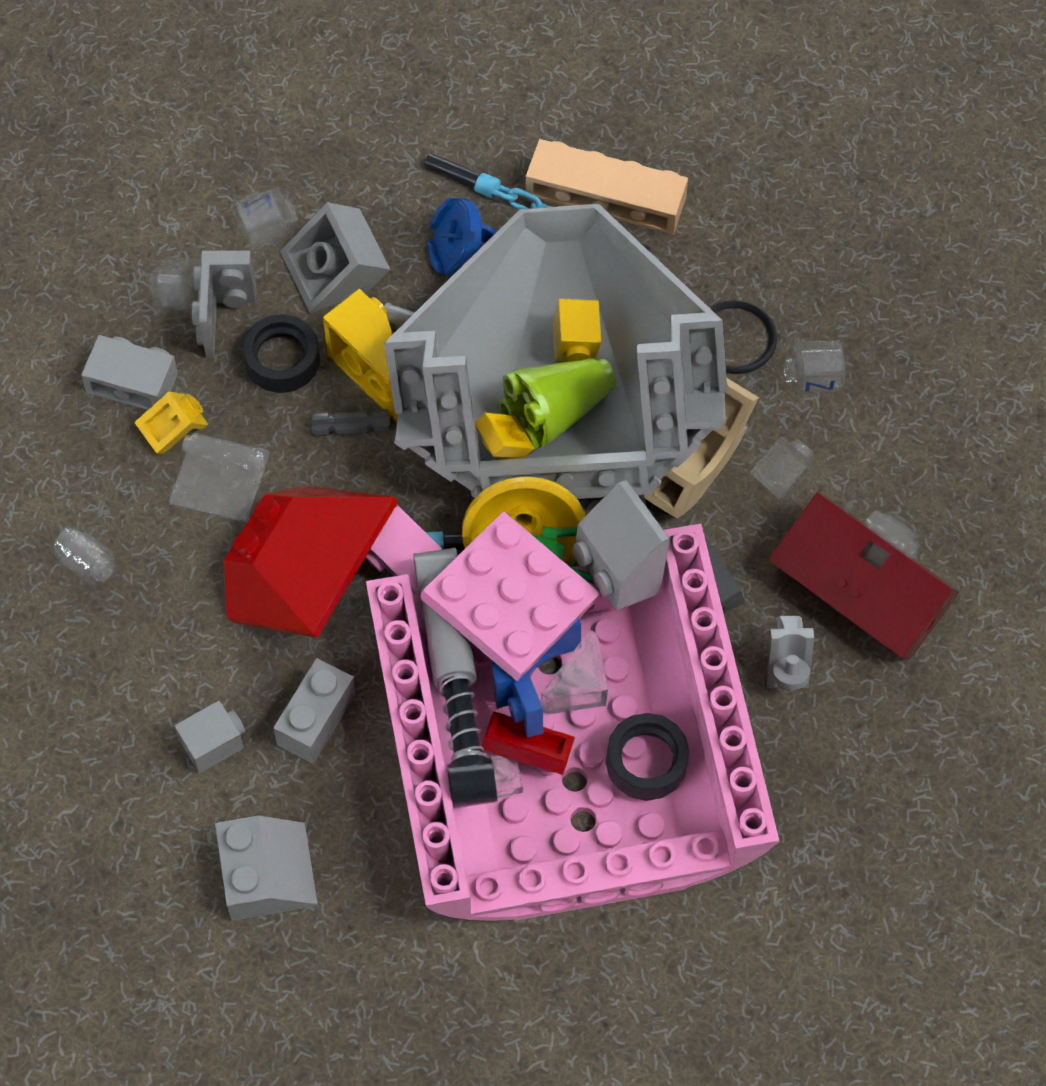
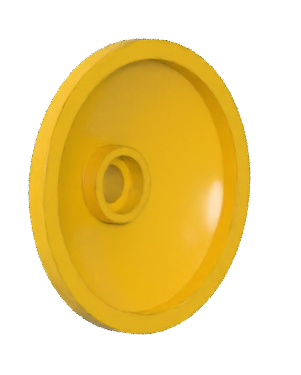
M537 477L510 478L489 486L471 502L462 524L463 544L466 549L503 512L507 513L530 534L540 536L543 526L551 528L576 527L586 515L577 498L569 490L555 482ZM520 514H529L525 517L518 516ZM576 536L557 538V542L564 543L562 561L573 565L576 562L573 553V544L576 543Z

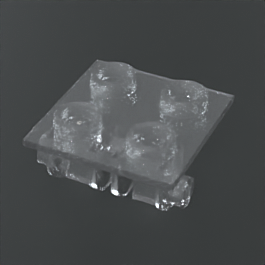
M193 433L192 436L186 435L182 450L186 451L173 488L169 505L247 523L271 452L255 446L251 447L235 443L234 441L200 435L199 433Z

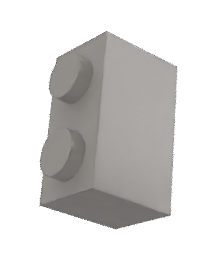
M98 335L81 376L86 393L148 410L168 391L171 392L178 371L174 356L161 348L151 347L148 349L134 345L122 337L108 338Z
M316 658L273 728L277 746L314 764L356 696L354 677Z

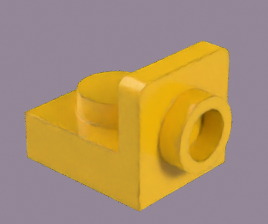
M169 391L134 422L157 454H163L170 450L192 429L202 430L208 425L201 415L203 413L202 406L193 396Z
M485 413L475 422L482 435L483 445L493 455L495 460L522 459L535 449L516 416Z

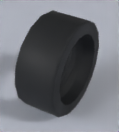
M286 314L267 316L250 328L242 345L246 372L252 381L264 390L276 393L292 392L307 385L317 373L320 363L317 336L310 325L298 317ZM287 336L301 342L305 349V356L298 365L290 369L279 371L268 369L258 360V352L261 345L274 337Z
M651 713L632 715L619 723L610 735L605 761L608 776L618 790L631 798L645 801L664 798L675 791L685 777L689 757L687 739L676 723L662 715ZM642 735L661 739L671 748L673 756L672 766L666 774L658 778L646 779L635 776L627 771L622 761V750L628 740Z

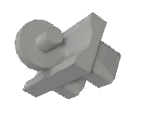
M779 616L776 618V629H770L766 688L780 686L789 692L801 688H809L814 646L813 628H803L802 617Z

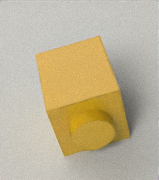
M559 299L552 319L554 361L570 362L591 358L596 359L601 345L599 300Z

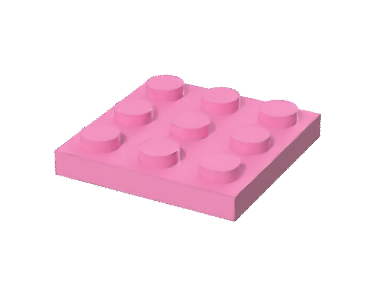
M503 512L423 589L420 599L518 682L596 602L600 592L507 513Z

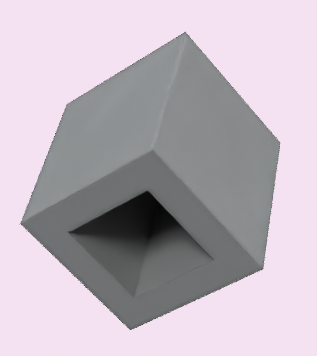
M220 701L174 725L178 740L198 773L207 770L244 749L241 734L246 732L236 712L231 710L227 713Z

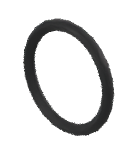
M730 300L714 304L710 307L714 313L730 308L745 309L754 313L765 323L769 333V345L765 353L758 360L743 366L726 365V373H749L765 365L773 356L778 339L776 327L769 315L758 306L746 301Z

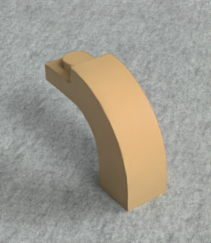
M727 378V393L725 394L726 423L718 430L713 429L700 442V447L678 468L674 466L661 479V484L651 494L644 495L643 498L677 519L688 512L698 502L733 455L747 430L745 424L759 397Z

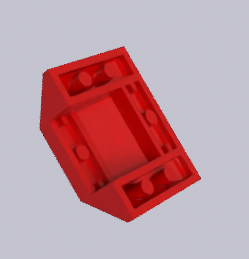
M303 486L265 493L261 501L256 505L252 516L242 532L234 540L232 548L224 559L227 619L237 624L318 638L395 509L398 500L393 496L315 486Z

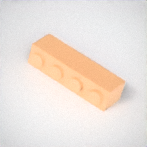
M542 139L538 141L526 174V191L536 195L540 200L563 206L600 204L616 220L674 235L686 199L688 178L680 176L673 171H661L642 166L635 161H622L607 157L597 151L588 152L569 147L559 141L550 142Z

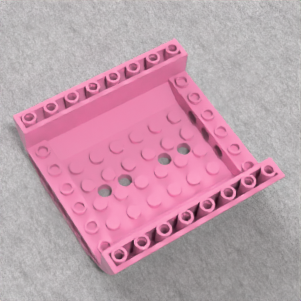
M701 523L663 530L669 537V545L660 594L619 610L614 609L607 597L599 595L596 602L579 618L581 622V650L555 656L562 664L561 669L555 674H545L538 667L532 673L530 678L543 707V727L574 736L573 746L564 775L483 750V753L486 755L485 757L492 759L498 799L494 803L453 808L447 765L451 763V756L454 751L448 746L451 733L445 728L448 715L443 712L442 708L446 701L440 694V689L436 688L433 682L422 602L419 594L412 595L408 574L366 581L427 908L452 918L517 921L680 891L730 873L759 858L779 843L773 812ZM581 566L572 567V568H576V569H579V570L588 572V570L586 569V567H581ZM471 642L477 679L470 686V692L475 694L472 704L473 710L478 712L475 716L476 728L481 730L478 734L479 746H481L493 711L511 716L508 706L497 709L493 692L492 660ZM557 694L563 695L569 700L570 706L562 713H554L546 706V701L549 697ZM643 713L662 715L676 723L686 736L689 748L685 777L677 789L664 798L649 801L631 798L618 790L608 776L605 763L609 738L617 725L632 715ZM648 735L633 737L623 747V765L627 771L637 777L646 779L658 778L666 774L672 766L673 756L671 748L657 737ZM577 772L586 778L587 785L582 790L573 792L564 787L562 780L568 773ZM578 812H587L594 817L596 824L591 830L581 832L572 826L571 818Z

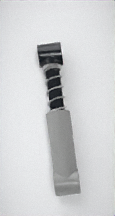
M456 548L413 554L419 595L457 557ZM421 600L433 682L435 687L440 689V694L446 701L442 708L443 712L448 715L445 728L451 733L448 746L454 751L451 756V763L447 765L453 808L497 802V789L492 759L485 757L486 755L483 753L484 748L479 746L478 734L481 730L476 728L475 716L478 712L473 710L472 699L475 694L470 692V686L477 679L471 642Z

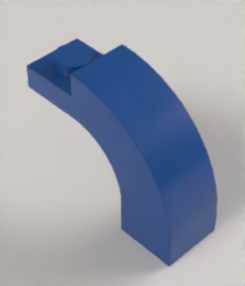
M579 619L518 682L492 660L493 692L497 709L508 706L513 722H521L527 738L543 734V707L530 677L535 669L544 661L558 655L581 650V622Z

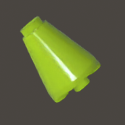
M591 358L517 369L502 376L504 399L499 401V409L501 414L517 417L535 448L534 450L551 444L606 398L610 390L616 387V376L609 362L603 358L599 360Z

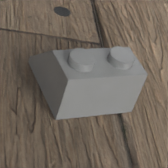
M329 202L280 250L309 313H314L342 302L358 289H361L364 293L370 291L390 271L361 210Z
M624 480L619 482L578 524L576 543L573 544V553L577 563L581 567H586L593 577L595 587L600 592V595L607 597L614 609L619 610L660 594L669 537L628 481Z
M253 816L215 823L226 903L231 921L318 906L305 823L265 816Z

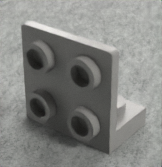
M202 251L201 266L194 267V289L198 291V301H193L192 321L193 325H196L197 345H204L206 358H214L217 303H223L231 308H240L245 306L246 303H256L257 289L250 251Z

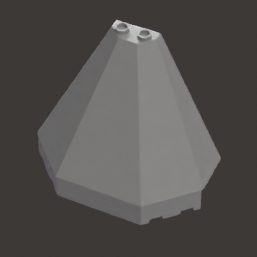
M600 204L520 209L384 343L395 414L398 415L394 443L403 450L409 448L423 457L425 465L450 482L455 479L471 490V496L474 498L489 486L515 477H537L550 480L569 490L577 499L605 497L619 482L624 480L628 481L637 495H649L661 484V479L674 466L678 468L700 447V442L713 429L718 430L726 423L725 394L727 393L723 320ZM558 300H599L601 345L595 360L603 358L609 362L616 376V387L610 390L606 398L551 444L530 452L522 459L495 460L493 455L483 445L482 435L475 422L485 413L501 414L499 401L504 399L502 376L521 368L563 363L554 361L552 319Z

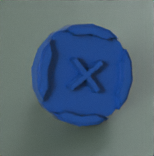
M464 198L446 199L437 208L431 220L430 230H435L433 240H428L427 243L429 261L436 272L453 276L497 231L481 222L480 212L474 202Z

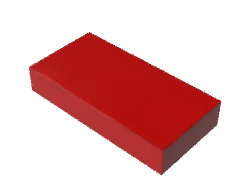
M493 711L481 746L485 751L564 775L575 737L543 727V734L527 738L521 722L514 723L511 716Z

